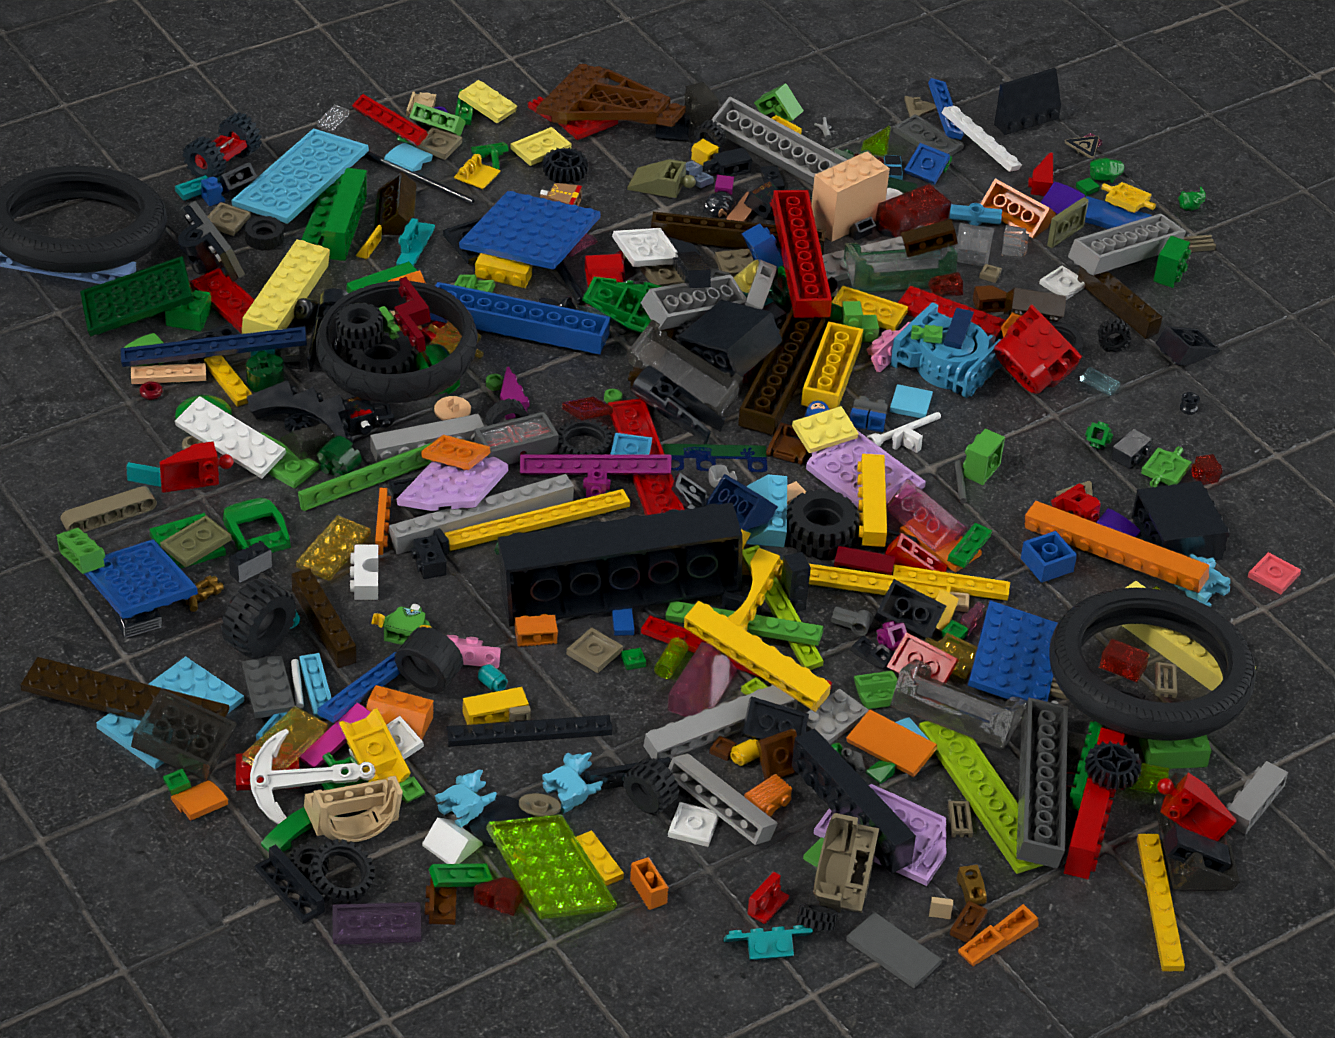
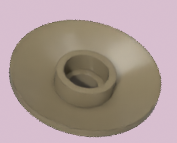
M527 794L519 800L520 808L537 818L557 814L561 809V804L556 798L545 794Z

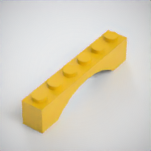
M758 548L750 562L753 581L749 595L742 606L732 615L728 616L731 622L741 625L746 631L749 621H753L755 618L757 607L763 604L765 593L767 590H771L774 582L773 579L782 570L780 556ZM707 643L708 650L729 658V656Z

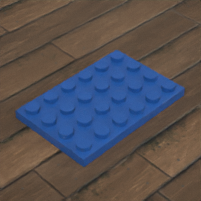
M154 540L106 554L103 559L104 567L84 573L122 619L134 617L142 612L152 611L154 608L163 605H170L181 599H189L191 596L198 594L195 584Z
M989 601L968 686L1026 705L1028 697L1048 702L1053 679L1049 647L1053 632L1058 623Z

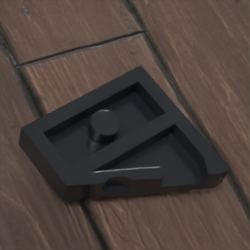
M681 473L675 477L671 490L686 509L706 506L710 496L708 491Z

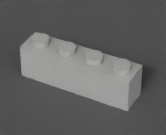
M1268 761L1262 767H1257L1253 778H1249L1246 781L1243 790H1239L1236 793L1233 803L1229 802L1226 806L1236 819V823L1232 828L1246 835L1285 786L1288 776L1287 771Z

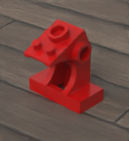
M1080 483L1051 500L1052 507L1068 513L1073 511L1074 515L1095 523L1099 520L1100 501L1096 497L1086 494L1084 485Z

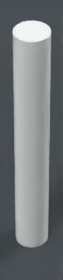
M293 659L291 667L296 708L301 709L304 707L300 665L299 660Z

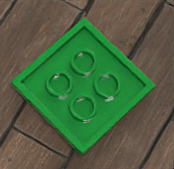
M205 513L150 528V536L161 547L160 542L204 517ZM222 545L191 565L225 556L226 549ZM163 550L180 569L185 567Z

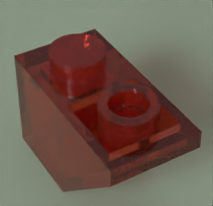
M507 877L481 883L474 887V903L513 916L524 898V883Z

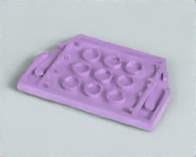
M857 431L859 435L856 439L813 452L812 457L809 458L806 464V470L835 492L843 494V497H848L857 508L858 500H861V498L857 497L858 487H861V485H857V477L860 472H857V462L861 461L862 454L885 455L886 505L903 501L923 489L926 484L925 480L859 431Z
M486 456L471 469L463 470L459 467L432 461L397 498V505L437 511L439 510L438 507L451 506V509L476 507L508 472V464L496 457L488 458Z
M870 784L869 786L916 835L912 864L896 872L927 886L946 858V817ZM830 808L814 828V834L819 837H825L828 824L834 814ZM874 856V862L880 864L879 860Z

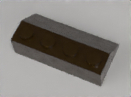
M403 172L378 189L374 230L378 225H381L382 235H402L405 226L409 224L411 218H414L417 184Z

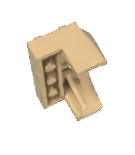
M396 776L388 777V781L384 779L325 791L316 790L314 793L305 794L304 808L317 836L325 835L331 840L338 839V842L342 839L347 840V843L350 841L359 842L378 835L393 821H398L403 791ZM367 810L355 816L335 817L336 815ZM372 811L375 812L378 818V823L376 822Z

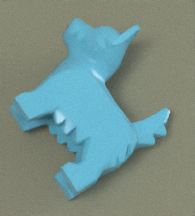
M1190 554V558L1209 564L1208 580L1199 593L1176 584L1174 585L1186 592L1187 597L1211 607L1212 604L1207 601L1212 594L1214 595L1217 592L1225 596L1230 592V578L1224 577L1214 569L1216 566L1214 558L1206 559Z
M591 752L584 755L567 753L563 758L565 765L556 768L551 773L543 774V788L548 794L558 791V797L561 801L560 810L563 813L572 810L574 806L582 804L583 801H586L588 795L601 790L603 781L586 784L579 776L592 765V762L588 761L592 755Z
M483 770L457 776V785H453L443 793L435 795L438 803L444 801L437 805L439 811L444 815L453 811L456 817L460 818L455 820V824L460 828L468 824L470 820L478 817L483 807L494 801L497 795L496 792L481 797L476 794L486 784L485 781H480Z

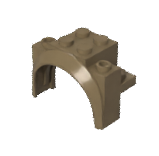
M838 813L833 814L824 837L813 894L817 901H819L820 906L832 908L840 913L841 909L862 913L873 867L879 828L859 825L857 817Z

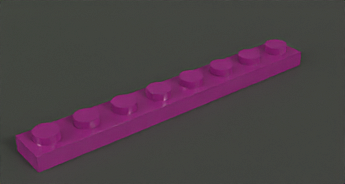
M520 455L521 475H588V470L607 471V475H671L672 466L671 455Z

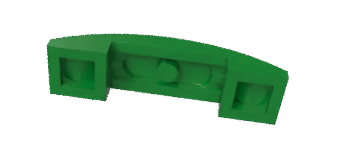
M305 808L297 810L279 823L261 842V846L268 852L269 847L275 844L282 852L289 849L292 840L313 827Z

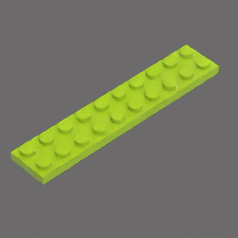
M956 713L919 723V729L930 741L937 744V749L934 753L965 799L969 801L970 806L1015 873L1018 874L1043 866L1016 859L1018 803Z

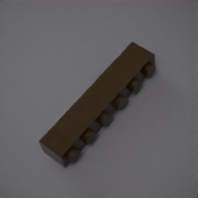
M1080 266L1077 280L1080 283H1085L1084 288L1145 339L1159 333L1163 317L1108 271L1091 275Z
M308 568L292 573V591L336 667L341 668L356 663V645L311 569Z

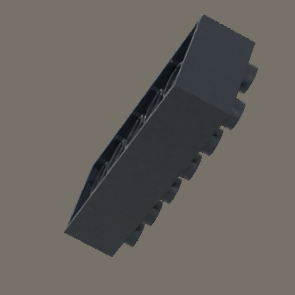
M733 503L708 504L704 507L685 510L672 509L665 513L645 516L632 515L625 519L604 522L592 521L584 525L564 528L552 527L544 531L517 532L509 536L498 537L501 591L509 627L515 626V618L521 616L531 617L547 614L555 615L556 619H563L612 610L721 595L725 591L730 593L742 591L743 535Z

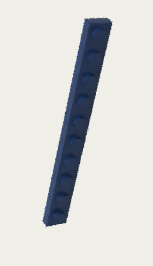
M305 327L121 348L122 367L305 346L307 345Z

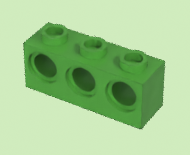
M416 102L409 117L416 123L431 128L436 127L461 136L466 123L459 116Z
M79 528L56 535L60 553L82 574L105 566L103 560L105 552L103 548L99 547L94 540H91Z

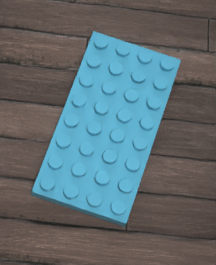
M313 128L231 200L232 206L262 216L275 217L277 220L288 224L333 184L341 174H344L346 168H350L369 151V147L366 144Z

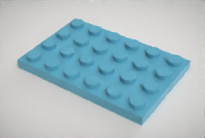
M186 656L148 684L228 704V713L244 702V695ZM112 713L107 714L96 722L97 729L154 769L158 768L199 736Z

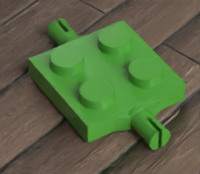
M1176 447L1174 452L1157 448L1143 466L1141 474L1153 478L1150 481L1151 487H1157L1159 482L1173 485L1181 481L1192 463L1180 456L1184 451L1182 447Z

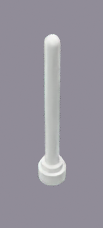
M936 412L884 434H871L867 438L880 447L884 441L891 439L894 433L901 430L904 426L913 430L940 419L941 414Z

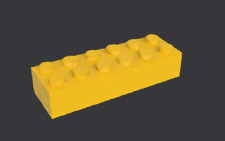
M828 321L803 387L801 405L808 406L813 401H823L829 410L839 407L861 348L863 329Z

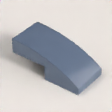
M694 161L686 163V175L695 177V185L697 187L703 188L714 183L713 176L703 172L702 165Z

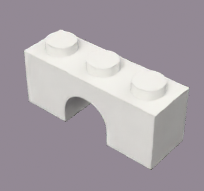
M355 545L354 553H351V564H354V566H350V578H354V580H350V592H354V600H378V545Z

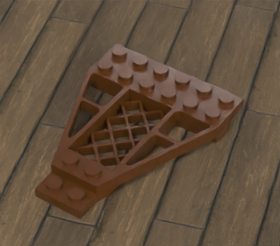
M579 64L536 107V113L552 116V122L565 125L571 120H628L673 127L686 112V106L679 105L678 103L671 104L670 97L612 70L600 66H588L587 64ZM609 79H611V80H613V81H615V82H618V83H620V84L617 85V86H614V85H609V84H607V83L609 82Z

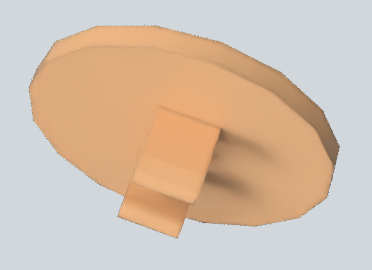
M448 396L437 401L434 412L439 419L444 421L469 416L471 414V405L464 398Z

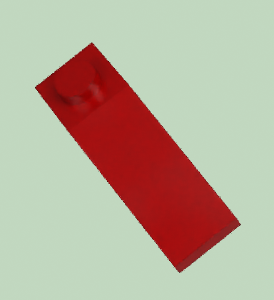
M1049 153L1033 170L1032 178L1029 177L1028 187L1031 188V195L1045 196L1052 186L1053 153Z
M903 533L888 545L885 555L895 556L894 565L945 572L948 566Z

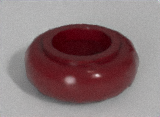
M154 381L145 382L140 387L141 396L148 400L157 399L163 392L162 386Z

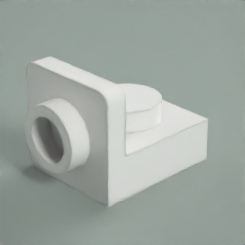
M904 426L901 430L894 433L892 448L896 450L903 445L918 453L921 450L923 436Z

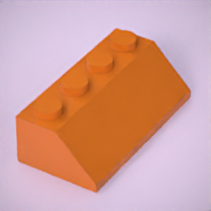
M994 179L980 203L984 208L1002 209V222L1033 239L1049 227L1052 218L1056 215V212L997 179Z

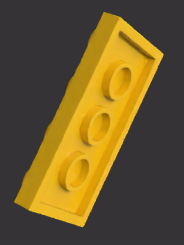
M842 286L832 300V303L841 307L843 301H860L863 315H876L879 327L896 331L908 312V306L846 286Z

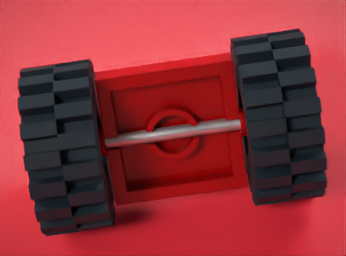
M241 112L232 114L219 124L220 129H218V132L221 135L211 142L210 138L206 139L202 136L185 146L183 157H185L184 163L188 165L186 166L187 169H190L192 171L191 174H195L196 178L205 175L208 178H217L225 172L224 169L227 166L225 163L235 155L239 158H245L260 148L262 136L259 134V128L255 127L256 123H252V119L250 117L247 118L244 113L242 115Z

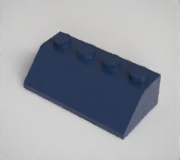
M726 474L723 475L706 504L733 503L742 530L768 523L778 506Z

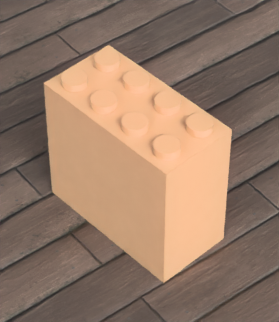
M866 151L815 174L811 206L816 229L826 230L825 237L833 242L848 235L850 226L871 216L875 222L878 216H884L890 168Z

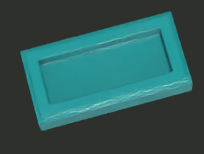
M128 462L126 466L127 481L161 487L160 468Z

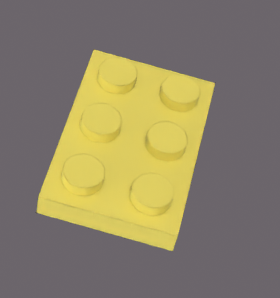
M480 80L460 91L458 98L496 123L514 113L518 107Z
M552 127L511 143V150L530 166L543 161L544 156L551 149L556 150V147L559 149L563 147L571 148V143Z
M842 406L795 420L792 423L793 429L808 453L856 439L859 435Z

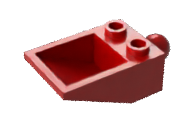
M214 441L193 444L159 462L161 491L165 493L219 485L218 467L229 469L233 466L234 460L229 454H223L218 459Z
M1189 772L1175 787L1172 780L1168 778L1159 780L1157 789L1161 794L1166 795L1160 812L1181 827L1218 841L1236 823L1234 816L1210 788Z

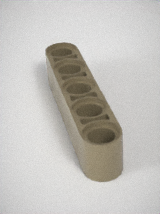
M142 486L69 509L62 513L60 519L67 531L79 528L82 532H86L149 512L156 507L157 501L149 488Z

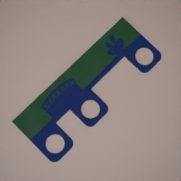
M663 444L664 455H671L672 460L680 462L679 467H671V470H683V458H696V467L699 471H709V468L706 469L700 466L702 461H710L712 466L716 465L715 459H747L749 471H767L766 446ZM761 462L764 466L762 469L757 470L752 467V463Z

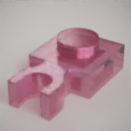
M977 602L974 608H971L967 614L964 613L961 618L960 624L969 628L967 636L974 629L977 620L983 614L984 604Z

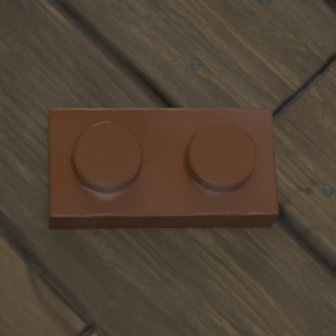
M968 901L950 929V935L968 943L987 916L988 909Z

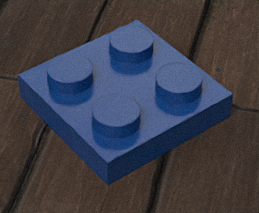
M920 143L904 169L905 173L935 185L950 160V155Z

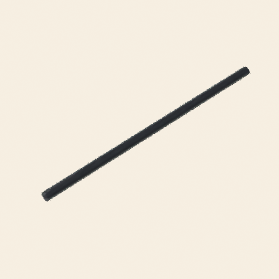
M368 151L364 155L371 160L400 173L403 172L415 180L470 205H473L475 199L419 173L409 171L384 160L383 157Z

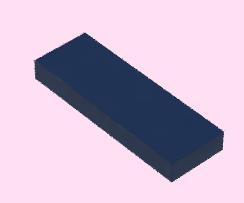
M956 308L944 340L945 346L962 349L974 311Z

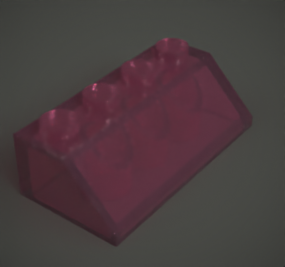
M909 479L904 482L886 505V510L934 552L957 542L967 529L964 524Z
M701 642L669 693L668 710L687 717L701 713L705 709L714 708L736 674L737 668L723 652L710 644Z

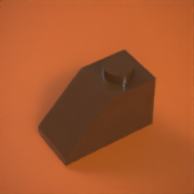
M992 285L975 286L973 294L975 308L985 313L1004 312L1007 292Z

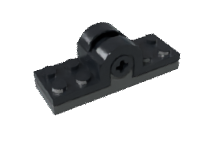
M194 201L183 207L186 212L184 217L191 226L181 232L178 237V243L187 255V260L193 271L196 273H207L219 268L226 278L229 276L232 282L243 277L245 273L232 248L197 202Z

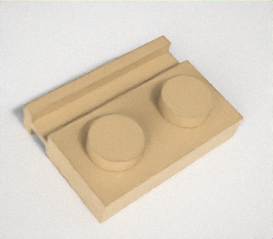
M412 92L406 116L411 114L415 102L434 108L436 94L421 92L420 94H415V92Z

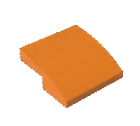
M209 780L171 796V800L181 813L184 812L190 821L228 805V798Z

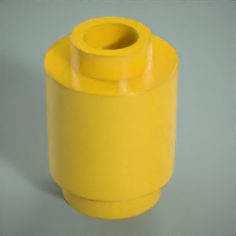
M749 739L732 747V761L742 766L759 757L757 740Z

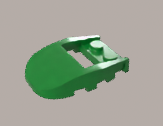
M250 499L232 504L224 509V526L227 528V532L231 534V538L239 551L246 549V547L249 548V546L259 543V541H262L272 553L291 548L284 518L269 499ZM273 515L280 527V531L245 540L237 524L252 522L255 519Z

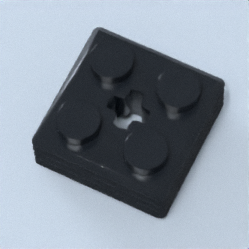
M112 607V614L125 638L162 627V617L157 608L149 612L136 614L131 618L122 619Z

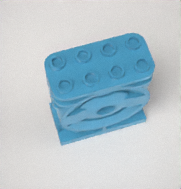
M932 302L894 338L890 366L898 368L903 364L910 368L917 367L922 378L930 384L944 389H951L954 393H959L962 390V396L968 398L974 394L978 387L984 384L988 377L990 378L997 368H1001L1002 364L997 359V354L994 351V346L1001 339L995 343L996 337L994 335L987 336L981 327L971 322L962 349L945 346L944 340L952 318L939 313L938 305ZM912 325H917L921 328H924L925 325L942 326V344L923 342V338L911 339Z

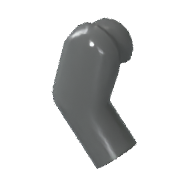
M844 748L841 751V756L847 763L854 765L855 771L858 774H863L866 771L860 753L849 748Z

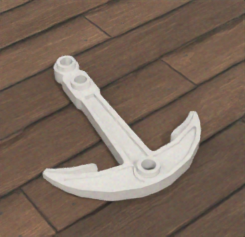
M285 729L268 739L255 756L250 772V783L259 808L270 820L279 824L287 817L283 814L278 803L275 802L273 790L329 782L336 784L357 782L360 778L368 781L375 776V768L370 762H363L360 765L349 763L326 768L272 771L273 758L277 757L281 744L289 734V731ZM364 767L370 768V771L364 773L362 770ZM343 769L349 770L346 775L341 774V771ZM259 777L264 778V781L262 783L257 782V779Z

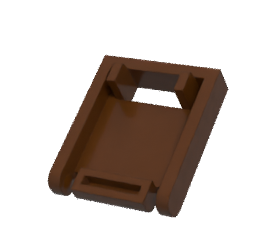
M781 422L767 448L766 455L770 456L773 453L775 458L793 463L798 460V464L802 465L808 451L801 440L787 436V434L798 437L792 425Z

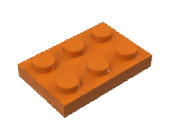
M442 435L421 452L422 458L469 470L490 454V446Z

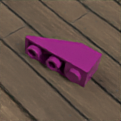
M506 367L500 400L516 399V401L521 402L527 411V407L530 406L529 399L523 394V388L518 384L515 373H512L511 369ZM515 414L506 415V420L515 418Z

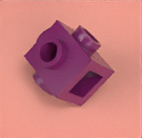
M588 470V477H584L583 480L586 498L604 494L606 490L610 491V479H607V471Z
M889 621L882 624L883 628L876 630L878 634L877 640L879 644L882 643L893 651L898 648L907 631L904 623L894 624V621Z

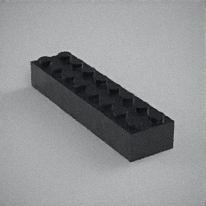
M815 728L795 737L791 763L793 770L801 775L805 783L813 788L818 797L825 801L833 813L857 817L859 825L879 828L875 857L891 874L912 864L916 835Z

